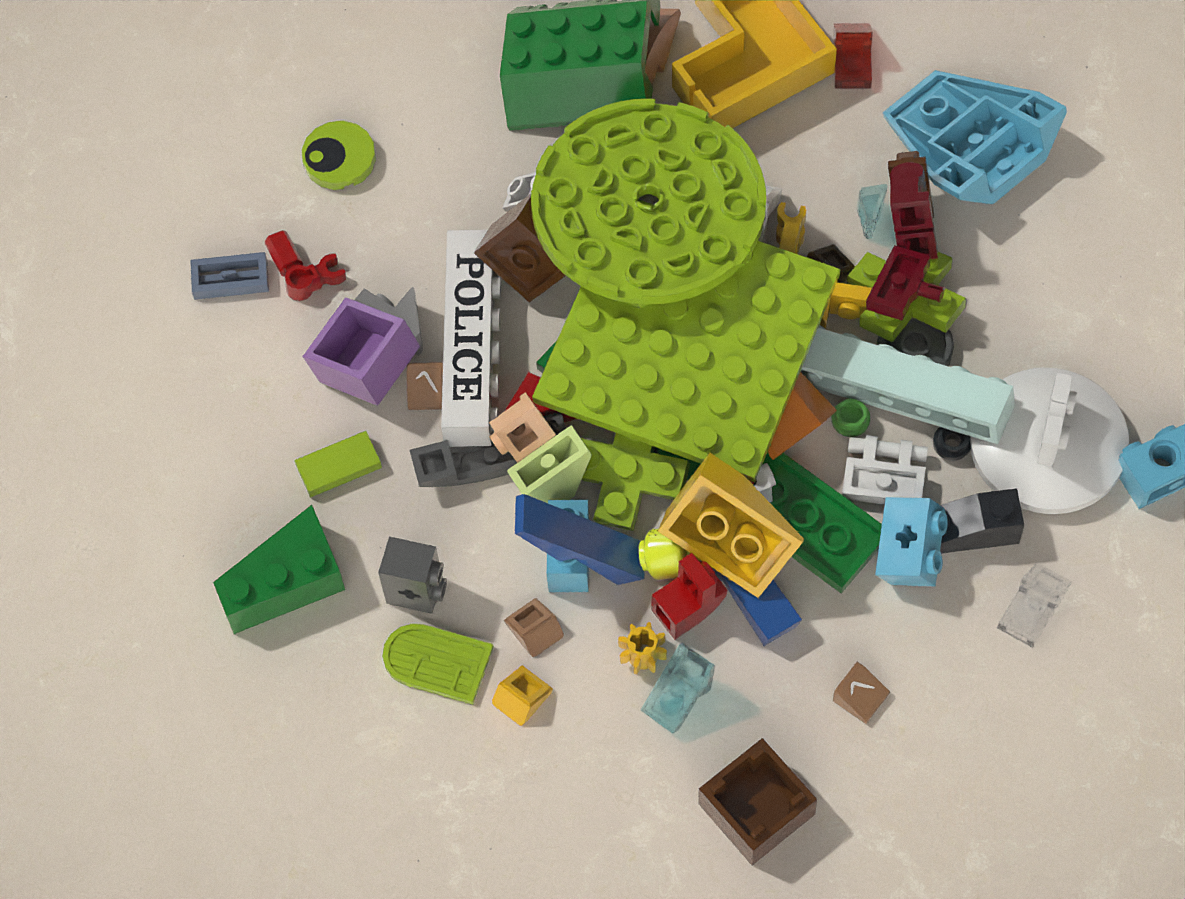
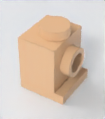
M526 392L520 396V401L489 422L494 430V433L489 437L502 455L509 451L517 463L556 435Z

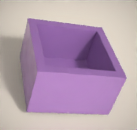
M345 297L302 357L320 383L378 406L415 355L420 345L404 319Z

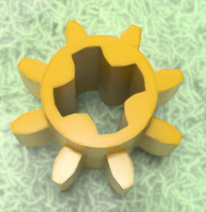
M648 622L645 627L637 628L635 625L630 624L628 637H618V646L625 649L619 655L620 663L630 662L636 675L640 670L649 669L652 673L656 672L655 663L657 659H667V650L659 647L666 642L665 633H658L656 635L652 630L651 622ZM642 644L649 646V647H645L644 650H643V652H638V651H636V650H640V648L642 647Z

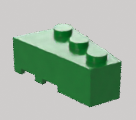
M313 505L306 508L213 582L233 634L345 590L340 570Z

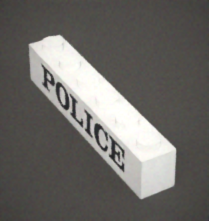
M447 230L441 429L443 441L448 440L449 447L491 446L489 436L491 431L494 430L489 422L499 416L498 408H492V397H499V374L492 373L493 364H500L499 341H493V331H500V308H494V299H501L500 276H494V271L474 254L475 249L488 230Z

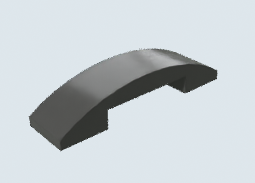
M557 412L543 416L556 435L566 429L562 413ZM448 440L410 449L419 487H447L490 480L509 475L507 470L517 464L509 451L502 455L492 440L491 446L449 447Z

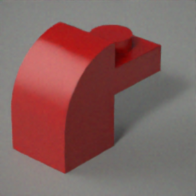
M690 553L679 561L678 577L652 594L651 610L673 639L676 640L706 619L722 603L728 590L707 562H699L694 554Z

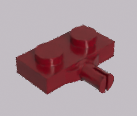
M894 245L866 299V310L903 321L911 303L919 296L940 303L944 296L945 287L924 281V277L930 267V256Z

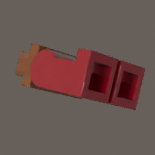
M918 151L898 153L896 160L888 161L890 206L897 246L929 255L930 259H938L933 222L934 207L926 156L920 157Z

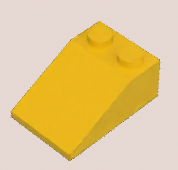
M712 453L707 455L667 508L658 529L659 533L689 553H693L698 559L707 562L712 568L757 598L764 592L804 540L743 474Z

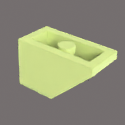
M571 425L512 466L507 472L521 494H526L548 503V500H570L576 494L592 454Z

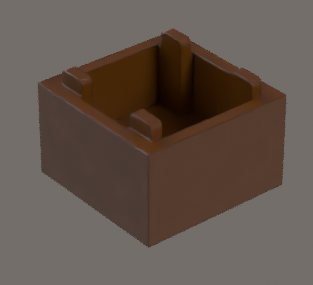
M531 194L495 221L474 251L478 258L529 303L566 276L551 261L539 242L532 218Z
M763 738L702 785L698 791V804L752 866L816 813L817 798Z

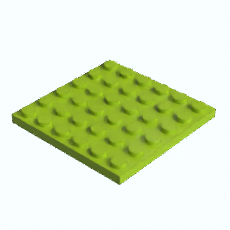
M638 199V201H640V203L644 205H651L652 208L655 207V205ZM758 241L749 258L731 277L705 293L682 301L649 305L632 304L600 296L581 286L532 396L533 402L698 463H702L707 455L712 453L743 474L748 480L755 482L840 276V269Z

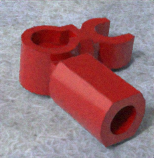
M282 230L266 238L264 244L281 276L285 277L286 293L291 299L296 301L306 300L314 291L321 289L322 285H339L346 280L344 269L336 272L328 270L330 267L338 265L336 253L325 255L320 260V263L315 266L313 264L304 266L287 231Z

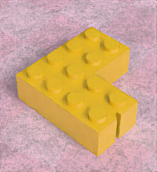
M695 0V5L720 38L672 63V88L684 104L708 112L709 118L724 127L729 125L735 128L834 74L837 48L799 0Z

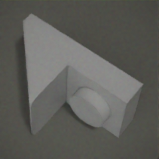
M414 287L405 294L396 306L386 296L379 293L374 295L364 288L355 298V301L404 319L420 345L415 353L419 356L423 351Z

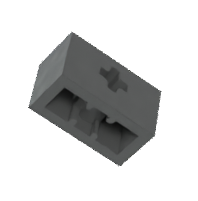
M389 536L378 571L386 604L433 613L436 601L441 602L443 600L447 586V578L442 576L444 564L439 562L436 546Z

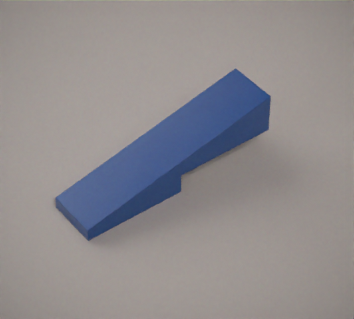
M526 494L516 496L515 534L560 562L576 559L616 585L645 579V571H643L639 560L640 540Z
M712 568L715 575L727 587L763 646L796 628L802 621L774 580L757 598Z

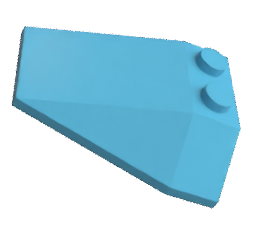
M935 70L883 112V116L908 151H918L920 157L926 156L929 179L935 186L959 200L994 204L1046 161L1066 116L1067 109L1066 106L1037 91Z

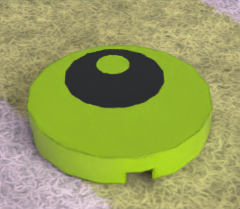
M343 120L327 122L315 128L306 137L302 147L303 166L309 178L321 187L341 190L344 189V186L351 184L356 186L362 183L373 170L376 162L374 142L369 133L356 123Z

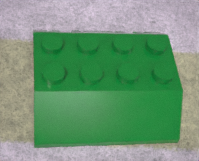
M660 0L573 1L569 4L568 2H562L552 8H548L546 4L535 7L522 6L509 12L506 19L499 75L509 131L568 126L579 117L605 105L633 99H652L653 86L645 72L650 17L654 26H659Z

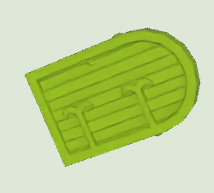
M412 623L401 626L390 634L384 644L382 657L386 671L394 680L408 687L473 705L494 646L491 643L432 626Z

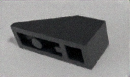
M1017 488L976 493L940 505L945 509L948 520L946 533L942 535L941 554L1020 543L1024 520Z

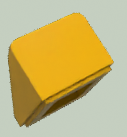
M521 665L498 684L492 704L518 725L522 726L548 698L553 688Z

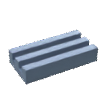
M265 252L190 260L191 286L194 300L269 292L268 263ZM259 267L258 270L239 271V272H236V270H232V269H242V268ZM222 271L220 274L200 276V273Z

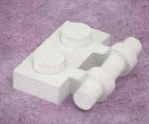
M866 435L865 439L850 437L848 452L863 454V459L847 457L842 495L845 498L853 501L885 505L886 497L922 498L926 467L912 466L910 461L926 462L928 447L912 445L913 441L901 440V443L877 440L878 436ZM875 456L898 459V464L875 461Z

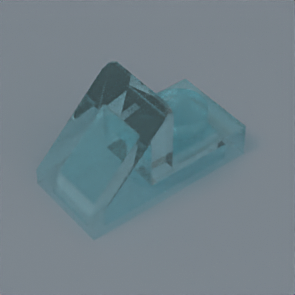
M683 642L680 643L642 706L641 711L671 733L679 731L697 699L711 690L715 665Z

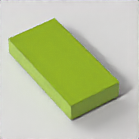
M367 431L294 460L310 498L382 468L380 459Z

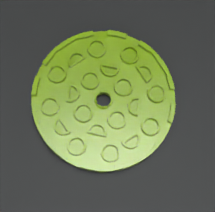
M633 99L605 105L588 112L566 126L564 134L552 146L548 145L536 167V175L531 190L532 218L537 237L545 253L563 274L578 285L595 294L616 301L646 305L665 304L693 298L713 289L731 277L745 263L757 245L763 229L766 210V186L761 167L751 148L729 125L724 127L709 118L708 112L681 102L678 103V106L656 104L655 99ZM650 194L656 196L659 201L652 208L651 205L640 203L638 199L643 195Z

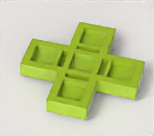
M938 251V259H930V267L924 277V281L938 285L952 268V257ZM867 252L847 276V284L872 288L886 260ZM946 288L940 303L919 296L911 303L903 321L865 309L860 316L859 327L893 342L913 317L946 333L965 309L966 298Z
M618 433L615 434L613 445L581 438L592 454L582 481L602 485L593 518L598 524L634 531L643 494L674 500L686 484L690 468L688 460L655 454L654 446Z

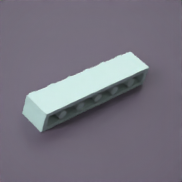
M821 325L817 329L800 371L816 389L848 399H856L864 404L994 444L999 443L1015 407L1013 386L1000 378H985L972 374L960 366H945L935 363L923 355H908L898 352L895 348L886 344L875 345L862 341L853 334H838L828 331Z

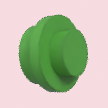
M846 399L834 407L837 411L831 416L833 428L839 434L846 437H856L868 429L870 412L859 400Z

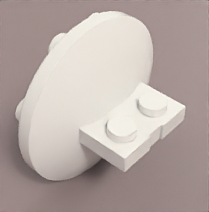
M1033 368L1004 378L1003 380L1007 384L1013 386L1015 407L999 443L994 444L970 436L971 455L977 471L985 483L993 491L1017 488L1021 508L1043 514L1074 512L1086 508L1103 498L1114 487L1121 476L1123 469L1118 459L1120 454L1123 453L1122 450L1129 445V434L1124 416L1113 398L1092 380L1064 369Z

